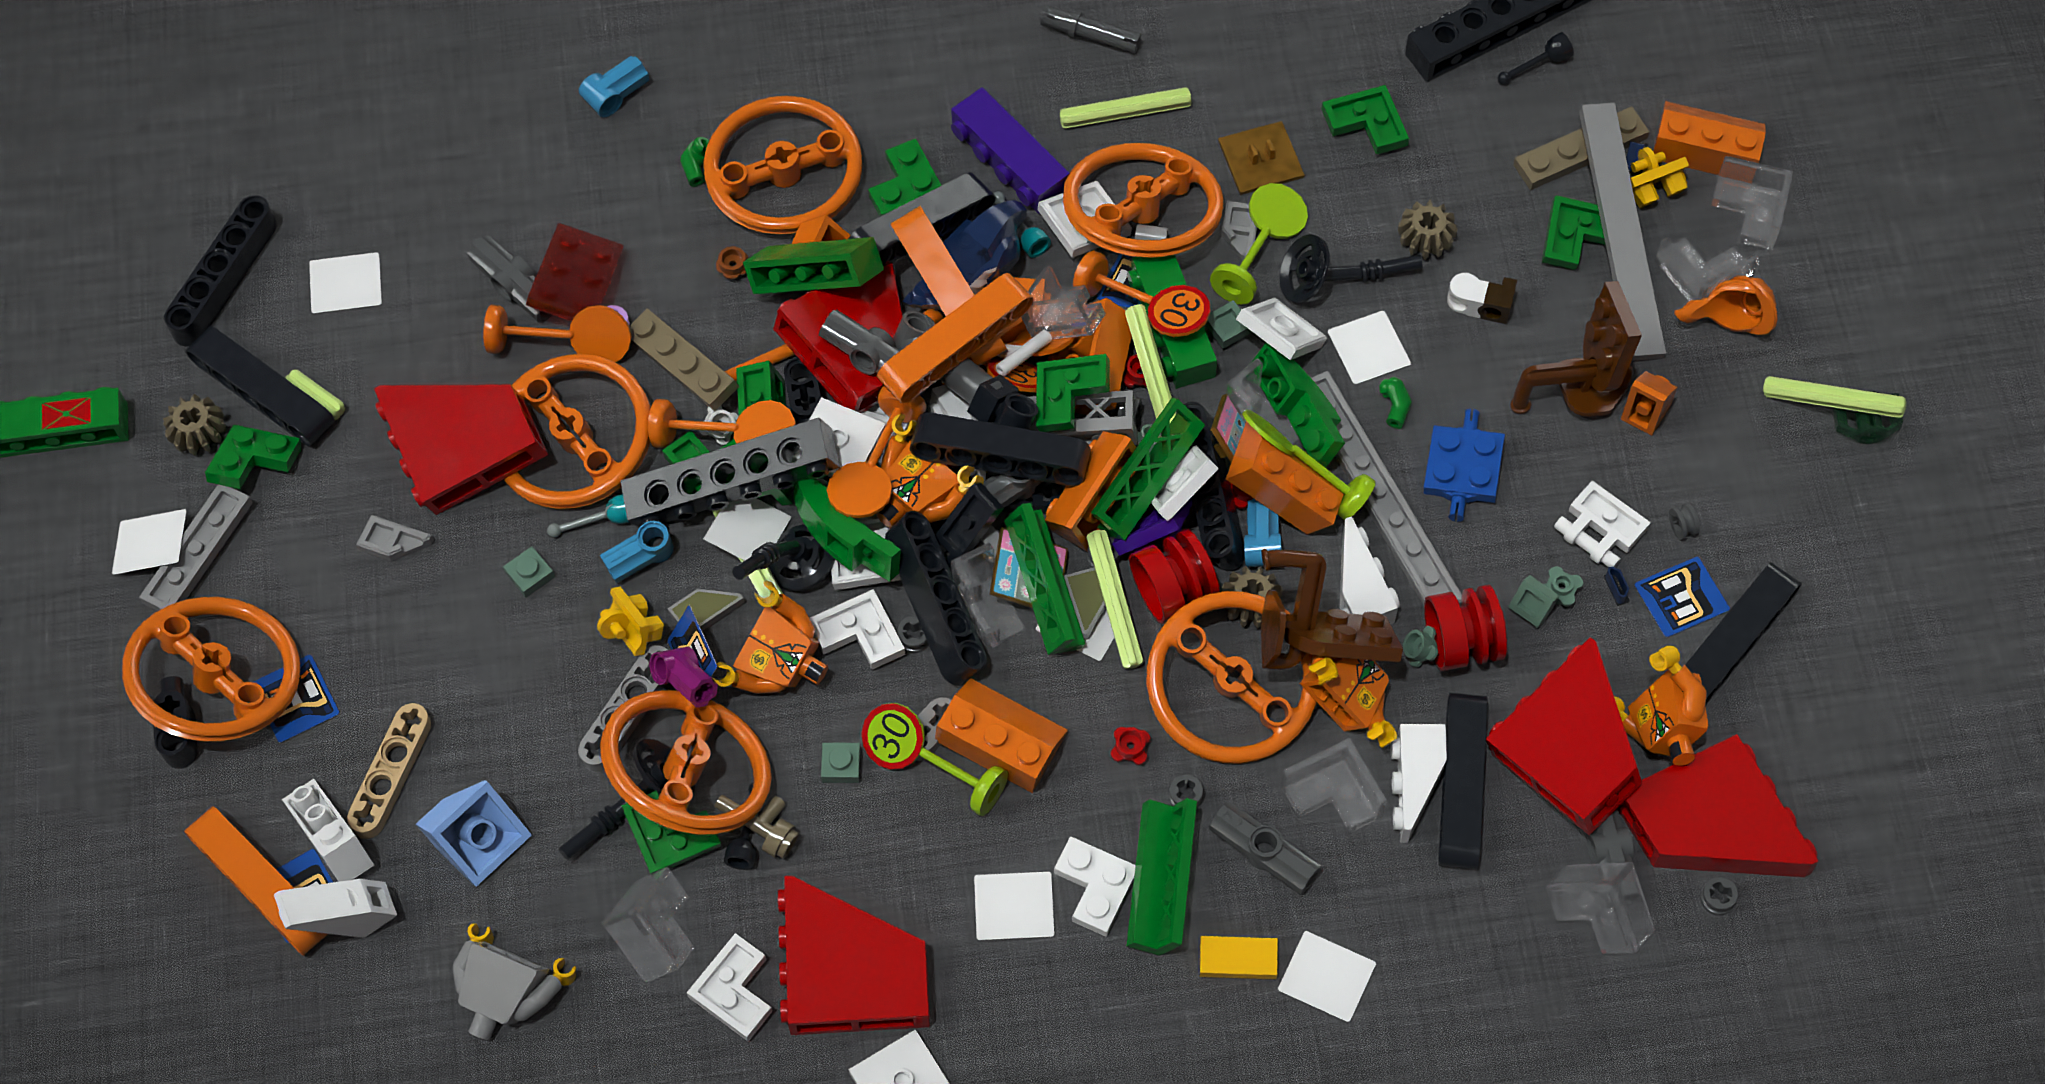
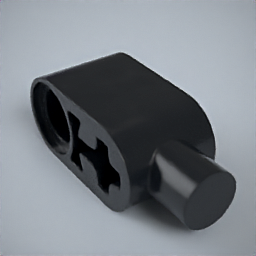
M796 357L786 363L784 377L790 409L797 425L809 421L821 399L818 380L800 359ZM799 377L808 378L807 380L802 382L794 381ZM809 400L810 410H803L802 402Z
M178 676L163 678L161 680V693L155 698L154 702L165 711L177 717L196 722L195 713L184 697L183 678ZM153 725L155 747L170 767L182 769L190 766L195 761L198 753L197 740L185 739L169 734ZM183 742L177 750L169 751L173 744Z

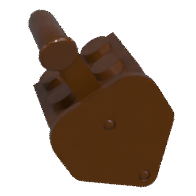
M1619 281L1605 282L1599 297L1595 301V308L1590 321L1586 323L1583 358L1566 359L1560 363L1533 365L1524 369L1510 403L1513 412L1524 414L1530 410L1532 405L1529 398L1533 387L1559 384L1570 410L1580 416H1599L1612 412L1628 389L1633 377L1634 370L1630 363L1642 337Z
M1265 548L1261 550L1266 571H1269L1270 567L1302 568L1294 612L1292 614L1285 613V608L1276 590H1268L1261 618L1262 668L1290 669L1296 666L1307 653L1324 657L1401 662L1403 647L1386 616L1377 612H1364L1363 615L1348 614L1340 609H1329L1327 612L1318 611L1327 568L1326 560L1320 553L1294 550L1267 551ZM1283 639L1289 644L1288 653H1281Z

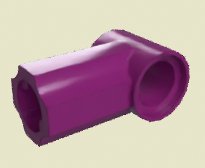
M689 646L656 652L651 655L649 663L650 673L657 684L664 685L670 683L696 708L707 706L709 701L716 696L718 684L699 667L696 653Z

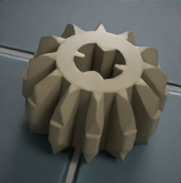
M1431 199L1427 202L1426 206H1422L1416 201L1412 209H1405L1402 214V220L1398 225V232L1401 235V247L1410 246L1409 252L1411 256L1420 252L1424 260L1429 256V253L1439 258L1443 250H1450L1453 246V239L1457 235L1454 213H1445L1446 208L1444 204L1434 207Z
M195 393L191 400L187 402L180 397V405L178 407L168 406L170 416L163 418V425L166 428L165 436L181 453L188 449L190 454L196 456L199 448H203L210 453L209 444L212 442L221 443L220 433L226 431V424L223 420L224 414L221 408L215 405L209 397L201 400Z
M1247 565L1242 568V575L1232 571L1229 575V582H1224L1222 585V592H1247L1264 598L1268 590H1276L1279 597H1281L1283 589L1281 585L1275 584L1276 577L1274 573L1263 576L1264 569L1262 566L1256 569V573H1251ZM1224 608L1229 609V620L1241 618L1240 625L1242 628L1247 625L1248 621H1253L1257 629L1261 626L1262 615L1241 608Z

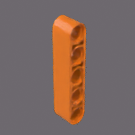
M921 206L891 223L893 230L945 316L974 296L973 291ZM998 334L971 354L970 357L975 364L980 366L1007 350Z
M1010 273L1002 274L890 358L878 371L877 378L901 403L911 401L1023 316L1032 306L1033 296Z
M212 806L184 830V833L302 956L307 954L328 935L327 933L285 929L279 916V909L274 894L281 890L294 889V887L217 808Z

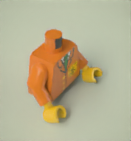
M904 414L895 416L892 421V429L896 436H891L880 467L890 477L892 494L888 504L876 515L889 528L909 511H917L923 514L929 523L945 520L973 484H984L983 477L976 475L969 482V476L974 472L975 467L963 466L958 471V474H956L942 463L925 461L915 457L909 449L912 439L907 442L906 437L914 434L917 422L911 420L908 429L904 431L902 429V422L905 419Z
M764 581V586L772 590V592L766 598H762L757 593H754L758 603L765 608L733 664V667L739 670L734 672L733 668L726 663L718 662L716 663L717 667L726 669L727 674L721 680L711 677L712 680L721 687L732 684L735 688L755 694L780 693L786 687H796L802 676L818 685L825 677L829 666L813 657L820 642L814 637L815 628L805 608L786 595L778 594L772 582Z
M1665 646L1659 649L1658 652L1650 655L1649 662L1657 671L1668 670L1628 706L1629 715L1624 712L1625 705L1622 699L1619 697L1614 698L1626 733L1651 753L1671 756L1672 762L1675 765L1681 766L1689 764L1695 759L1692 744L1707 732L1709 726L1705 707L1707 692L1702 685L1700 674L1692 673L1686 665L1681 667L1678 663L1680 661L1679 650L1674 646Z
M1312 654V665L1309 666L1310 672L1302 679L1300 684L1345 732L1368 728L1367 737L1371 740L1377 738L1381 748L1397 739L1395 728L1388 721H1385L1383 715L1384 691L1389 679L1388 675L1376 663L1377 660L1324 657Z

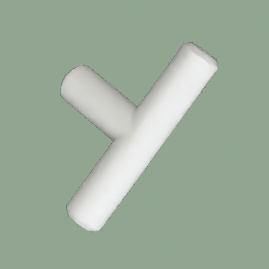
M1042 330L1022 346L1005 344L1007 350L998 355L1000 358L1005 359L996 365L997 373L1002 376L1009 374L1052 341L1051 334L1046 330Z

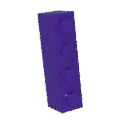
M983 87L951 108V129L954 135L960 141L965 140L972 147L976 157L982 163L987 162L994 169L997 178L1003 184H1009L1016 191L1019 200L1025 206H1031L1040 214L1037 210L1039 201L1064 193V184L1070 173Z

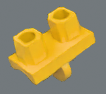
M1649 147L1639 149L1638 161L1631 163V168L1634 173L1643 170L1644 173L1630 178L1634 199L1639 208L1659 200L1653 185L1654 183L1661 181L1668 197L1681 193L1688 188L1683 172L1684 169L1689 167L1686 157L1659 166V163L1666 161L1664 152L1661 151L1654 154Z
M621 586L611 588L610 594L613 597V603L610 609H604L600 613L601 618L597 623V630L606 639H622L634 656L644 655L648 642L661 640L664 624L658 615L647 617L648 605L642 594L628 596Z

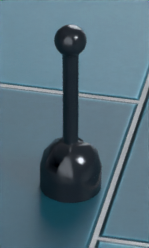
M1563 32L1552 36L1545 45L1544 53L1509 72H1500L1497 77L1498 82L1506 85L1512 77L1547 58L1560 62L1572 57L1574 49L1569 38Z
M751 783V784L749 785V788H748L749 794H750L751 791H752L753 783ZM744 825L741 838L734 839L729 843L724 856V863L739 870L753 868L756 856L755 847L748 840L750 829Z

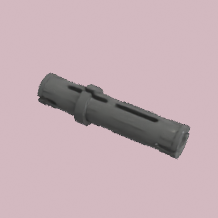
M1048 4L1043 10V13L1055 16L1056 19L1042 16L1040 22L1042 26L1068 32V36L1073 38L1078 35L1129 51L1133 54L1137 52L1139 46L1126 42V39L1140 42L1141 33L1139 32L1136 33L1083 17L1081 12L1075 11L1073 14L1051 7Z

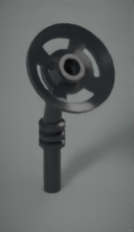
M1308 234L1297 239L1286 252L1280 269V287L1288 300L1301 303L1315 296L1325 281L1362 279L1366 282L1369 277L1371 280H1375L1376 276L1379 279H1383V275L1423 268L1421 255L1381 261L1378 258L1375 260V263L1372 260H1368L1367 264L1362 261L1358 266L1329 267L1330 253L1326 242L1319 236ZM1309 246L1312 247V250L1306 251L1301 255L1299 259H1297L1304 249H1306ZM1321 251L1323 252V255H1324V264H1323V260H1322V258H1321V256H1320V255H1321ZM1292 271H1296L1297 280L1300 284L1296 290L1292 284Z
M805 524L783 532L777 543L766 542L755 549L751 557L733 568L732 573L736 579L742 580L759 568L766 569L769 567L780 587L790 591H802L812 588L824 580L830 573L835 558L824 549V556L816 570L813 569L819 559L820 549L823 547L815 538L810 540L806 537H796V533L809 532ZM785 568H788L791 571H801L803 578L790 579L781 574Z
M654 739L641 740L635 746L633 753L635 764L644 779L637 786L645 794H650L653 791L661 793L664 785L668 782L663 773V766L672 748ZM643 752H651V755L646 756L644 759L641 758ZM648 763H652L651 768L647 765ZM684 766L681 777L683 776L687 768L686 766ZM695 785L690 787L693 794L695 792ZM621 798L613 806H605V812L599 811L597 813L598 817L595 815L591 817L589 825L559 847V851L564 858L570 859L600 834L605 836L608 833L607 829H614V824L619 825L621 823L620 818L625 815L621 805L627 802Z

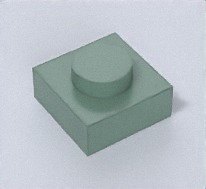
M1234 300L1211 312L1205 324L1222 348L1252 333L1251 330L1236 320L1241 309Z
M532 546L503 566L505 574L525 598L555 578L553 570Z
M1529 575L1521 583L1508 607L1538 628L1546 620L1559 595Z
M822 743V783H859L860 743Z

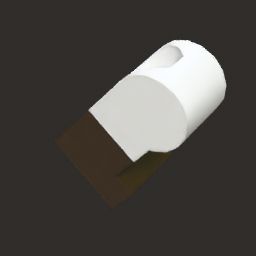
M1460 273L1454 276L1450 282L1447 303L1453 311L1507 325L1518 280L1504 277L1501 285L1479 280L1470 273Z

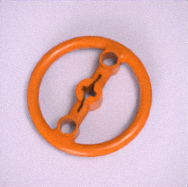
M796 96L769 97L742 106L730 114L717 127L709 140L704 156L706 185L709 194L718 208L734 222L748 229L770 234L796 233L803 222L823 215L833 218L849 203L855 194L862 173L861 148L851 125L829 106L815 100ZM784 112L800 113L820 120L832 129L821 132L815 143L796 148L794 144L788 141H777L766 149L764 160L746 166L740 162L733 161L726 163L721 170L719 169L721 153L731 136L742 126L761 116ZM844 159L847 160L845 177L835 194L825 203L807 213L792 217H769L753 213L733 200L744 197L749 192L750 186L770 180L777 187H791L799 181L801 169L819 163L827 167H837L842 164Z
M1124 143L1097 150L1077 163L1065 181L1063 204L1071 224L1090 242L1121 255L1157 258L1188 251L1211 236L1222 217L1223 194L1216 177L1206 166L1190 155L1171 147L1157 144ZM1128 160H1145L1165 164L1164 173L1157 178L1147 175L1131 178L1127 185L1126 199L1117 205L1102 204L1097 207L1095 216L1092 217L1087 216L1083 212L1078 199L1079 189L1085 179L1094 171L1112 163ZM1190 183H1198L1207 196L1208 209L1201 222L1193 229L1178 236L1161 240H1139L1121 236L1122 226L1131 220L1140 224L1155 221L1159 215L1160 200L1169 194L1183 195L1187 193L1190 189Z
M564 355L536 365L511 385L523 399H526L531 404L534 410L545 415L550 421L549 430L561 448L567 453L577 454L584 462L586 471L594 480L592 485L582 489L552 491L531 484L518 472L504 478V481L521 497L543 507L557 509L590 505L620 489L621 480L632 477L640 467L650 444L648 417L651 406L646 393L636 378L621 365L596 355ZM574 371L595 372L614 380L626 391L634 406L636 426L632 444L621 462H616L608 451L599 448L593 441V432L578 410L570 407L566 408L562 404L557 392L549 382L551 377ZM546 392L543 397L536 399L540 393ZM556 414H559L567 425L576 432L586 448H583L575 436L567 430ZM607 463L603 469L596 471L600 464Z
M1224 591L1197 598L1181 607L1166 621L1157 634L1150 650L1146 684L1155 716L1164 730L1179 745L1207 760L1241 764L1258 761L1275 754L1299 735L1309 721L1316 705L1314 698L1304 688H1302L1300 701L1295 708L1291 707L1286 699L1273 697L1253 680V670L1247 660L1238 656L1226 657L1206 640L1204 630L1193 623L1194 619L1202 614L1224 608H1241L1262 615L1265 598L1260 595L1247 592ZM1188 632L1194 633L1200 639V646L1193 650L1185 648L1181 643V636ZM1175 647L1180 655L1188 658L1193 657L1214 675L1213 683L1219 694L1229 698L1240 697L1260 714L1259 717L1262 724L1268 729H1272L1273 735L1253 745L1228 747L1205 741L1187 730L1171 710L1165 695L1163 667L1168 649ZM1309 653L1301 660L1303 678L1310 672L1309 666L1312 665V654ZM1234 670H1237L1240 673L1239 682L1227 683V672L1232 673ZM1273 704L1279 705L1285 712V719L1281 722L1271 721L1267 717L1266 708Z
M224 597L186 599L155 612L134 631L126 645L122 659V679L126 694L142 717L155 727L169 734L204 742L237 739L268 726L289 706L297 691L300 678V657L297 646L288 630L268 612L250 603ZM200 615L229 616L244 620L266 633L276 644L283 660V678L275 695L267 698L265 697L264 689L259 684L244 682L231 670V654L227 647L215 642L202 644L190 632V621L187 618ZM156 638L160 640V647L163 651L173 655L180 654L193 666V684L198 690L209 694L221 692L234 704L233 711L237 720L222 723L194 722L177 717L157 705L145 691L139 675L141 655L151 639Z
M677 690L643 693L621 704L612 713L603 731L600 743L601 760L612 786L621 798L635 811L663 827L696 835L729 832L753 819L762 808L769 794L772 780L771 765L761 741L749 725L738 715L713 700H710L707 706L696 708ZM657 709L683 710L686 713V717L681 725L683 736L676 740L663 766V773L668 782L664 785L658 799L655 800L645 794L627 774L619 754L620 733L631 719L647 711ZM719 725L730 733L745 750L753 769V788L746 801L734 810L718 815H693L687 811L693 797L690 787L697 783L710 758V749L705 741L709 738L714 726ZM692 746L691 753H690V755H689V757H688V756H687V753H688L690 747ZM684 766H686L687 768L683 776L681 777Z

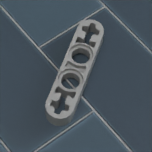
M655 645L646 648L645 654L639 656L580 742L578 754L583 766L588 770L594 772L604 770L601 756L596 755L591 759L589 750H597L600 747L602 737L599 733L603 734L606 723L612 713L621 704L629 700L627 698L628 690L633 686L640 685L646 688L647 692L660 691L665 686V684H657L652 676L651 679L654 683L647 679L650 674L649 663L651 655L668 650L665 647ZM646 712L634 717L624 726L619 737V752Z

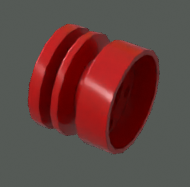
M1189 529L1177 532L1176 539L1171 536L1164 538V554L1157 546L1149 545L1129 556L1130 569L1138 591L1153 617L1162 624L1166 623L1174 613L1185 606L1184 597L1188 602H1191L1205 595L1220 592L1211 559L1196 535Z
M1490 584L1477 587L1476 592L1472 588L1464 589L1461 597V607L1453 592L1431 595L1425 598V625L1431 626L1436 630L1434 639L1437 643L1438 655L1434 661L1440 671L1467 667L1469 649L1478 664L1487 663L1488 657L1492 661L1505 659L1507 654L1506 623L1497 595Z

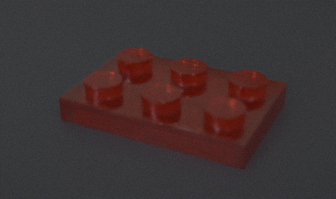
M558 223L529 292L526 306L570 321L574 319L578 312L586 307L602 306L622 255L624 245Z

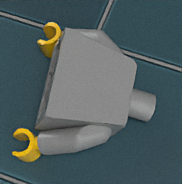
M477 923L470 924L467 932L470 941L464 943L452 965L455 989L459 994L458 1004L476 1012L468 1032L485 1040H490L497 1022L510 1025L516 1024L518 1021L527 1020L546 1006L562 986L570 985L576 979V966L569 973L562 974L559 972L565 964L564 958L555 960L553 975H547L549 972L548 968L492 945L494 936L490 926L486 928L485 934L477 936L479 933Z

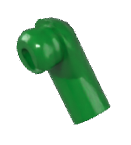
M701 136L695 138L688 145L680 159L691 187H698L705 182L701 166L704 163L705 151L709 140Z
M1391 377L1381 381L1379 391L1383 393V397L1390 398L1392 402L1386 423L1392 428L1401 429L1411 407L1412 400L1404 382L1397 377Z

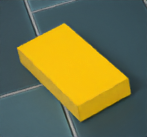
M1201 936L1200 977L1277 979L1278 938Z

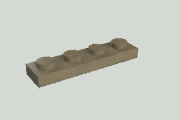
M1632 106L1617 113L1624 149L1629 147L1630 141L1640 143L1648 139L1650 131ZM1581 128L1515 157L1513 166L1530 191L1590 165L1583 129Z
M648 308L629 326L632 336L631 342L714 412L739 388V385L732 377Z

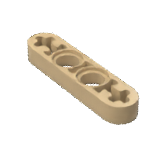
M405 704L397 711L347 815L348 824L359 838H374L382 831L428 736L431 720L425 708L419 704ZM417 715L421 723L419 725L413 724L408 732L409 728L405 721L407 719L413 720ZM407 733H408L410 739L412 740V742L409 741L407 738H405L406 735H407ZM402 746L407 749V756L402 761L391 762L388 760V753L394 747ZM379 779H388L392 783L391 789L384 795L372 793V786ZM366 800H370L372 803H374L372 809H371V807H370L368 801H366ZM370 811L374 821L372 823L366 822L361 827L358 821L359 817L366 818Z

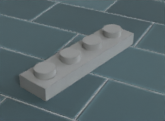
M217 485L184 532L179 561L173 564L162 565L140 595L139 599L141 602L159 611L168 605L186 600L253 502L250 496L231 487Z

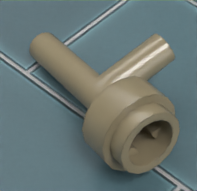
M723 794L714 805L715 808L723 813L740 806ZM775 796L759 816L755 815L744 826L765 838L762 846L763 851L774 858L780 856L784 859L795 845L799 833L794 830V825L783 818L779 819L774 826L771 825L785 807V802L780 797Z

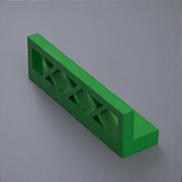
M770 361L736 368L737 384L739 385L737 389L739 415L747 407L759 401L772 400L786 406L784 378ZM768 461L760 466L759 473L767 468ZM791 487L787 489L774 488L762 492L761 496L772 494L782 506L792 504Z
M1170 399L1092 510L1091 514L1100 521L1097 528L1105 530L1108 537L1121 540L1127 538L1204 428L1205 424L1179 399ZM1175 412H1177V414L1170 423V419L1175 414ZM1157 442L1149 453V449L1151 448L1153 443ZM1134 471H1136V473L1133 475V477H1132L1131 480L1129 481V478H1130V476L1132 475V473H1133ZM1114 500H1116V501L1114 502V504L1112 505V507L1110 508V510H1109V511L1107 512V514H1106V513H1105L1106 510L1109 508V506L1111 505V503H1112Z
M1031 503L1021 504L1004 521L1047 654L1052 655L1080 649L1085 645V641L1042 509L1033 511Z
M1186 798L1171 806L1149 799L1142 804L1127 947L1160 956L1182 945L1197 806L1196 800Z

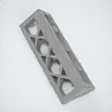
M1133 390L1075 396V406L1086 404L1092 411L1084 419H1075L1074 429L1046 432L1082 439L1090 444L1094 439L1098 440L1102 432L1106 431L1125 435L1131 438L1133 443L1137 445ZM1028 396V398L1036 403V396ZM1125 402V416L1110 417L1104 412L1111 403ZM1036 418L1030 430L1039 431L1036 427Z

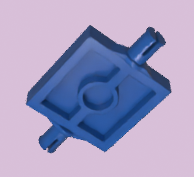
M1471 408L1465 410L1463 427L1433 426L1424 482V494L1442 496L1451 501L1450 513L1448 515L1450 520L1455 521L1456 510L1458 509L1457 522L1464 520L1466 503L1474 501L1496 502L1505 434L1486 432L1477 429L1480 412L1474 409L1472 421H1470Z

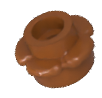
M726 247L719 253L716 269L719 273H723V276L727 279H737L740 275L746 274L743 262L748 259V255L739 247Z

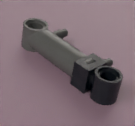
M917 311L904 313L893 336L895 347L899 350L904 349L935 325L934 321L927 315ZM966 358L939 379L970 404L967 412L978 421L1030 430L1038 414L1037 404L1027 396L1018 394L1020 391H1018L1019 389L1001 374L993 378L969 358Z

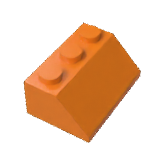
M1665 101L1653 152L1654 154L1661 151L1664 152L1666 156L1664 163H1670L1686 157L1689 164L1687 168L1752 183L1760 161L1766 127L1763 123Z
M1104 298L1058 314L1057 321L1067 322L1075 327L1076 338L1066 348L1049 354L1047 361L1106 354L1110 360V392L1120 391L1129 346L1132 340L1125 310L1110 299ZM1111 403L1104 412L1115 409L1117 403ZM1086 404L1075 406V413L1088 415L1092 411Z
M1246 421L1226 480L1305 534L1334 525L1344 494L1294 454L1289 455L1276 448Z
M1103 431L1098 440L1094 439L1089 444L1091 452L1083 483L1076 486H1066L1060 497L1055 498L1047 508L1045 521L1051 531L1086 552L1088 549L1087 534L1099 530L1097 527L1100 524V521L1091 512L1136 449L1132 439L1125 435ZM1134 471V472L1132 473V475H1131L1130 478H1129V481L1131 480V478L1133 477V475L1136 473V471ZM1114 500V501L1111 503V505L1109 506V508H1108V509L1106 510V512H1105L1106 514H1107V512L1110 510V508L1112 507V505L1114 504V502H1115L1116 500Z
M970 678L954 695L938 722L935 739L938 740L939 744L986 769L993 766L1002 767L1008 771L1007 780L1033 793L1066 736L1068 729Z

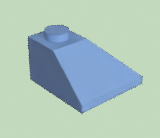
M486 780L443 798L416 823L417 827L434 847L476 887L532 836Z

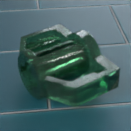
M1890 393V394H1889V395L1900 396L1899 393ZM1833 407L1836 432L1863 444L1880 442L1899 430L1903 424V417L1890 416L1891 425L1885 429L1882 426L1881 415L1855 411L1857 429L1848 426L1846 409Z

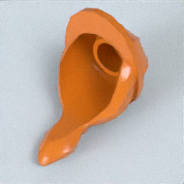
M1740 275L1718 284L1707 298L1691 300L1683 308L1674 311V315L1685 323H1693L1707 317L1730 331L1748 332L1756 335L1770 333L1776 327L1778 320L1773 290L1760 278Z

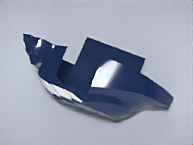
M1010 200L988 208L973 222L968 219L965 220L943 242L974 295L1002 274L1009 273L1020 259L1017 229L1027 217V209L1021 202ZM924 279L916 284L914 289L903 300L907 306L912 308L935 309L943 312Z

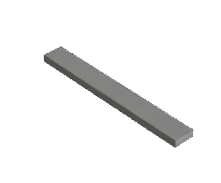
M1615 103L1581 105L1579 115L1613 281H1619L1642 334L1632 361L1661 359L1666 355V349Z
M1326 371L1312 377V380L1321 389L1341 418L1340 423L1336 427L1345 444L1335 457L1350 482L1361 474H1366L1375 480V487L1364 503V506L1424 606L1427 596L1453 592L1461 607V592L1330 373Z

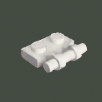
M1591 481L1570 505L1569 512L1578 519L1571 523L1561 516L1554 525V528L1564 535L1563 539L1571 545L1576 543L1591 554L1589 558L1597 564L1602 562L1607 567H1616L1621 558L1610 550L1616 545L1625 553H1628L1648 530L1651 522L1597 483ZM1588 526L1604 537L1600 543L1584 532Z

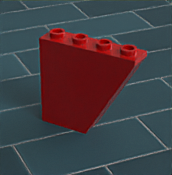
M892 263L884 266L883 271L861 286L809 290L805 295L795 300L789 299L785 301L777 310L778 314L773 330L839 405L859 413L878 404V395L884 385L877 378L876 372L870 375L860 372L852 365L847 353L818 334L828 315L837 309L868 330L873 327L881 328L893 338L902 319V311Z
M510 384L379 385L374 388L379 402L375 403V407L381 418L385 422L388 421L391 430L387 431L388 438L394 448L400 450L403 457L399 460L400 466L409 479L412 478L415 487L411 488V492L420 507L426 506L435 515L548 455L523 397Z
M1591 637L1583 645L1573 648L1567 660L1557 670L1550 671L1543 678L1541 685L1530 696H1525L1518 702L1512 714L1504 721H1500L1492 727L1489 736L1486 738L1493 757L1588 835L1596 830L1642 784L1597 643Z
M1738 734L1694 754L1695 759L1689 764L1681 766L1673 764L1642 779V784L1618 807V811L1655 868L1806 877L1812 873L1819 862L1815 846L1808 838L1804 839L1797 828L1795 815L1789 807L1783 806L1776 795L1777 791L1772 779L1768 775H1763L1756 764L1754 751L1747 743L1743 744Z
M784 876L785 889H778L779 912H785V925L779 926L778 934L780 949H786V962L779 963L780 985H787V999L780 1000L781 1023H788L790 1034L805 1035L930 1027L925 941L794 876Z

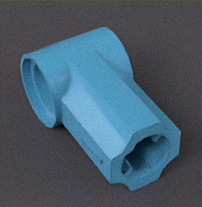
M630 56L604 75L594 73L584 79L579 87V95L600 117H609L619 109L624 97L650 80L649 74L636 56Z
M1253 498L1248 500L1247 508L1248 535L1244 537L1245 565L1247 567H1264L1261 554L1262 549L1265 548L1267 551L1283 550L1282 535L1279 534V515Z
M648 521L639 527L637 534L602 553L600 557L617 584L651 563L666 561L671 557L674 545L667 527L663 523ZM654 537L664 538L659 546H647L648 541Z

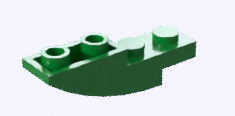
M1266 342L1249 366L1275 413L1287 416L1308 455L1326 468L1345 444L1336 427L1340 423L1341 418L1321 389L1301 366L1293 359L1289 360Z
M806 478L795 482L793 499L797 511L815 540L833 558L850 571H854L859 565L863 564L888 582L899 574L900 548L890 540H886L870 530L864 523L837 512L829 503L827 487L822 485L819 480Z

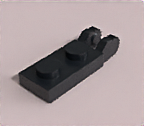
M975 483L969 488L935 535L943 555L946 551L950 553L946 562L952 575L962 566L964 560H966L1004 509L982 483Z

